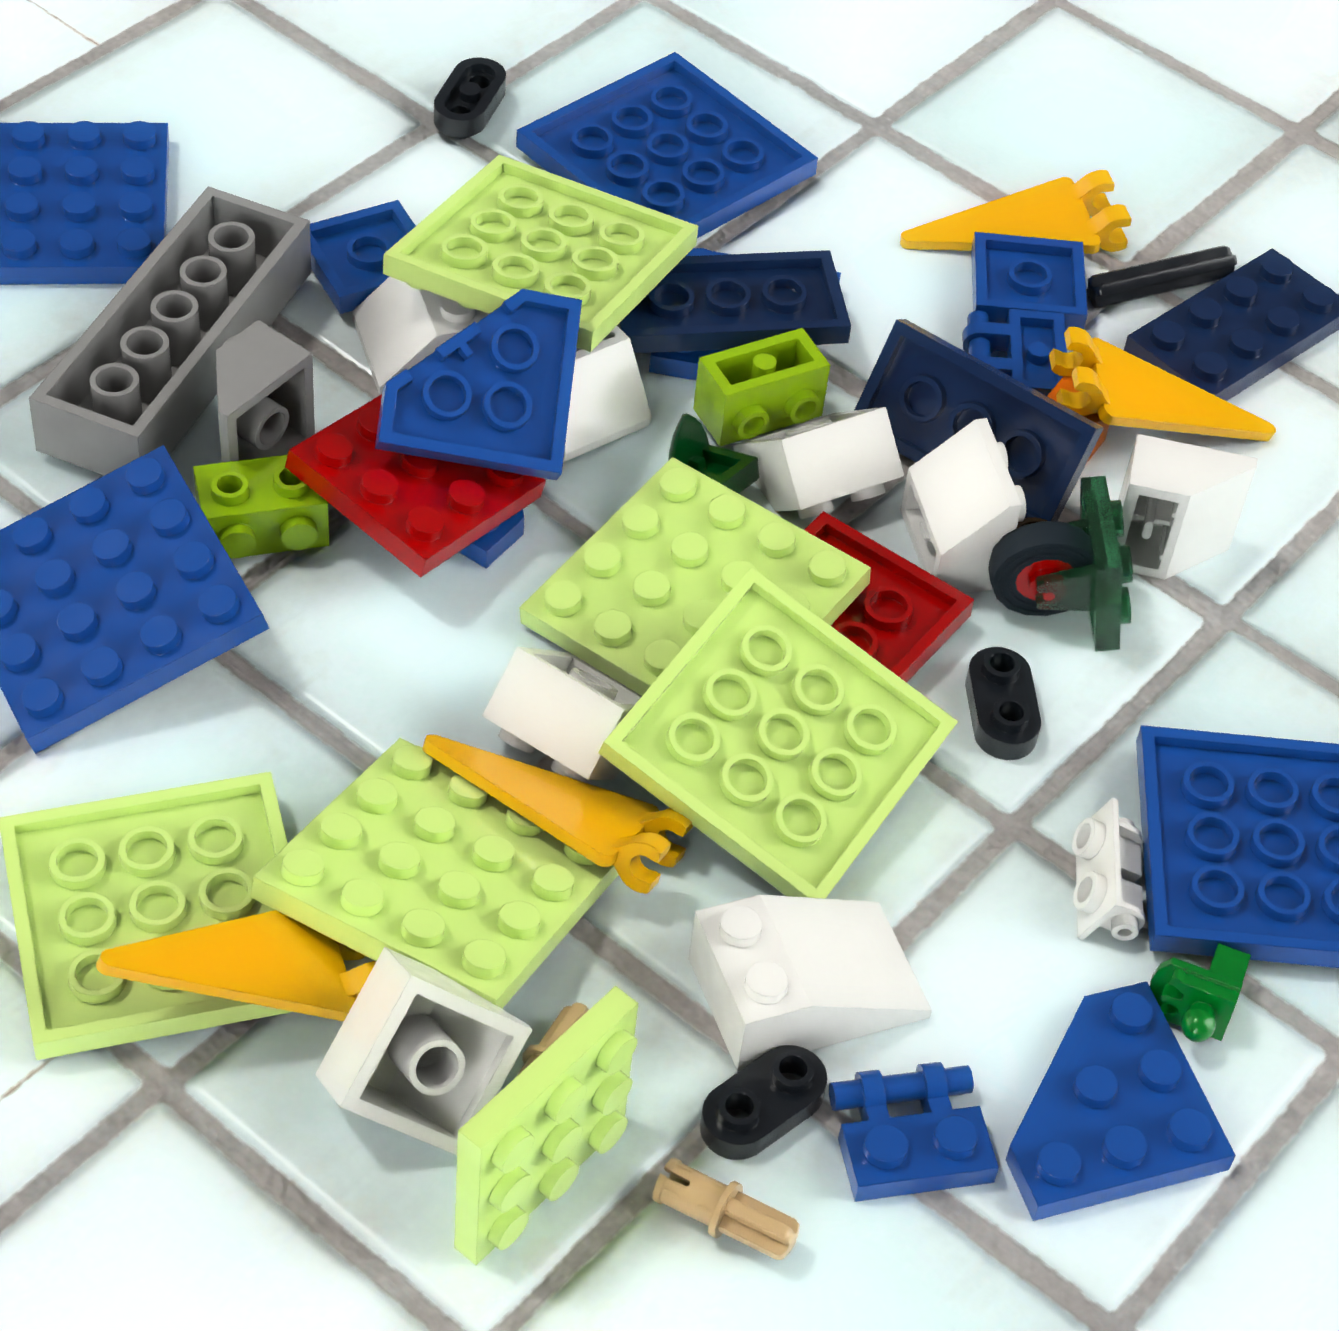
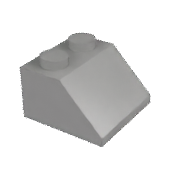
M260 320L255 321L239 334L228 338L216 350L221 463L288 455L290 448L315 434L312 352Z

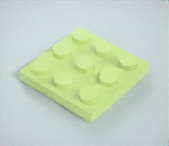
M617 986L613 987L458 1130L454 1248L473 1264L477 1265L495 1247L499 1250H504L514 1243L525 1229L529 1220V1214L546 1198L550 1201L560 1198L576 1179L579 1166L595 1151L600 1154L606 1153L624 1133L628 1124V1119L625 1117L627 1096L633 1083L630 1078L632 1054L637 1046L635 1028L638 1002Z

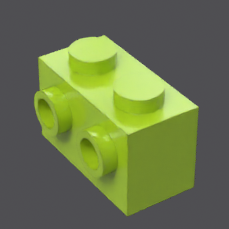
M803 328L699 357L693 409L719 447L744 439H751L760 434L793 424L804 423L823 414L830 364Z
M287 455L193 466L196 501L230 559L329 546L328 502L285 468Z

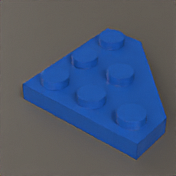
M521 289L505 300L499 308L477 323L473 322L438 346L432 354L409 370L405 369L387 381L382 391L375 449L557 480L561 476L582 300Z
M1145 981L1084 996L1010 1144L1005 1160L1032 1220L1036 1221L1228 1171L1236 1155L1148 982Z

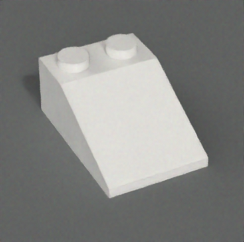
M760 894L695 911L689 961L737 1071L744 1069L771 1049L779 1046L794 1045L812 1051L931 1017L932 1009L879 902Z

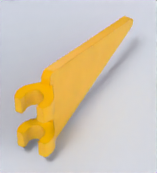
M1096 170L1086 174L1076 183L1069 177H1061L903 231L901 233L900 245L904 249L971 251L974 233L983 232L1083 242L1084 254H1095L1099 252L1100 248L1105 251L1116 252L1127 248L1128 240L1121 227L1131 226L1132 219L1125 205H1110L1105 193L1102 192L1114 191L1115 184L1107 170Z
M1068 327L1064 332L1066 348L1073 352L1065 353L1053 348L1049 354L1051 370L1059 376H1072L1074 389L1080 391L1070 392L1060 388L1056 394L1057 402L1082 416L1098 413L1100 420L1107 425L1257 441H1269L1276 433V428L1270 422L1102 339L1091 338L1090 334L1082 328Z
M429 734L425 737L422 749L426 754L598 866L610 867L613 865L622 881L636 892L648 894L658 884L661 876L660 873L645 867L641 862L640 855L665 867H674L684 856L686 848L672 843L667 838L665 830L684 837L693 828V825L688 818L671 808L659 811L658 807L653 804L434 734Z
M273 910L102 951L96 963V968L101 974L344 1021L376 961L367 962L347 971L343 960L363 959L365 955Z

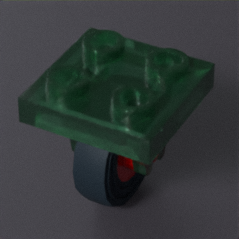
M1106 476L1081 478L1080 520L1067 523L1040 521L1023 525L1004 535L994 546L988 566L990 582L996 599L1009 610L1033 616H1049L1069 610L1088 611L1095 652L1119 650L1121 624L1131 623L1128 587H1122V583L1133 581L1131 550L1129 545L1120 546L1117 537L1124 536L1121 500H1110Z

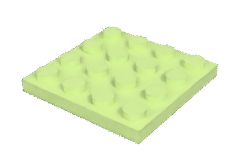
M498 155L384 253L383 274L406 282L412 288L430 291L456 301L465 308L477 309L488 314L499 308L505 300L521 289L582 300L577 348L591 352L696 246L699 226L511 158Z
M672 457L519 607L521 624L642 696L750 567H753L830 626L870 584L871 567Z
M750 567L606 738L598 753L672 810L688 818L693 826L785 896L826 899L958 721L753 567Z
M399 738L253 876L250 897L374 961H377L384 947L389 948L437 970L503 1009L619 874L613 865L601 867L426 754L422 749L423 747Z
M271 772L0 817V832L36 1060L292 1012L101 974L96 968V963L102 951L274 910L250 897L253 876L288 844Z

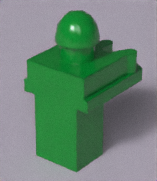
M1218 943L1208 970L1174 957L1161 963L1152 975L1150 988L1167 1022L1181 1026L1185 1037L1192 1042H1203L1210 1037L1222 1041L1236 1006L1251 955Z

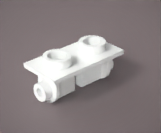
M1115 798L1110 799L1091 818L1084 819L1076 829L1072 841V849L1074 854H1076V887L1073 903L1077 908V938L1084 940L1099 926L1110 930L1115 939L1122 941L1132 940L1138 936L1139 930L1145 924L1142 886L1132 883L1142 876V835L1134 827L1133 821L1127 818H1119L1118 799Z

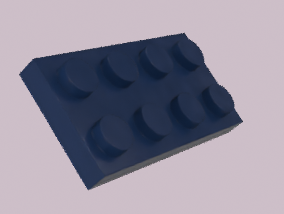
M1272 248L1129 334L1124 351L1228 401L1338 331L1339 295L1298 267L1289 258Z
M830 250L685 256L617 325L630 338L634 353L730 349L800 328L806 331L815 345L849 343L851 331L850 319Z
M896 319L854 409L855 411L886 407L898 453L914 462H918L975 419L987 418L996 441L1003 442L1006 447L1008 471L1014 485H1020L1023 489L1026 500L1025 518L1037 517L1055 522L1058 521L1104 427L907 319Z

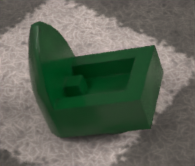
M682 414L671 440L668 461L673 457L738 494L760 478L758 457L709 445L707 433L702 424L692 415Z

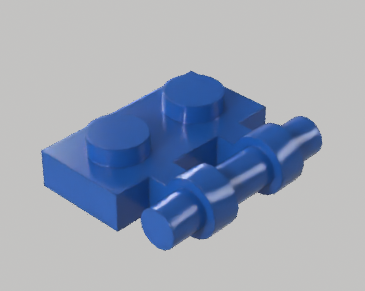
M1008 309L1006 323L989 322V315L986 312L980 310L973 311L968 315L967 326L962 332L963 350L1048 396L1063 377L1051 370L1049 354L1053 348L1067 353L1064 332L1066 331L1064 313ZM1003 351L1007 353V358L991 357V353Z
M941 1062L924 1063L917 1065L916 1072L882 1076L879 1070L856 1072L854 1080L829 1083V1100L832 1110L840 1111L858 1108L861 1117L860 1122L841 1124L838 1136L854 1202L995 1182L999 1166L980 1106L952 1109L949 1096L973 1092L974 1081L969 1065L944 1068ZM920 1100L923 1113L890 1117L886 1104Z

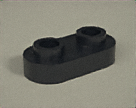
M481 57L469 58L458 63L434 99V124L436 128L455 139H466L480 133L505 96L506 71L503 66L494 60Z
M989 647L978 651L970 660L965 680L975 740L984 752L995 758L1003 760L1023 758L1035 748L1041 728V717L1031 668L1025 658L1007 648Z
M784 1045L771 1049L708 1094L703 1103L700 1120V1133L703 1141L710 1150L727 1159L743 1160L756 1156L808 1119L820 1108L827 1085V1072L824 1064L818 1056L803 1047ZM781 1073H794L801 1076L802 1078L799 1080H790L785 1078ZM738 1108L746 1111L749 1116L736 1118L727 1111Z

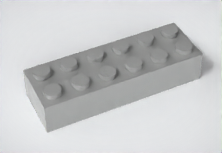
M208 186L29 397L36 451L102 475H106L162 445L165 446L170 455L217 395L216 350L228 338L239 334L257 320L270 326L311 274L310 220Z

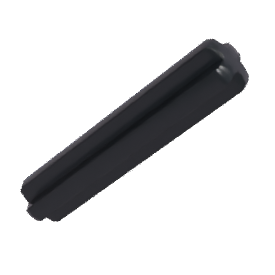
M1218 246L1092 275L1088 279L1086 295L1087 298H1090L1093 306L1100 308L1212 282L1234 272L1237 258L1236 255H1232L1228 246Z

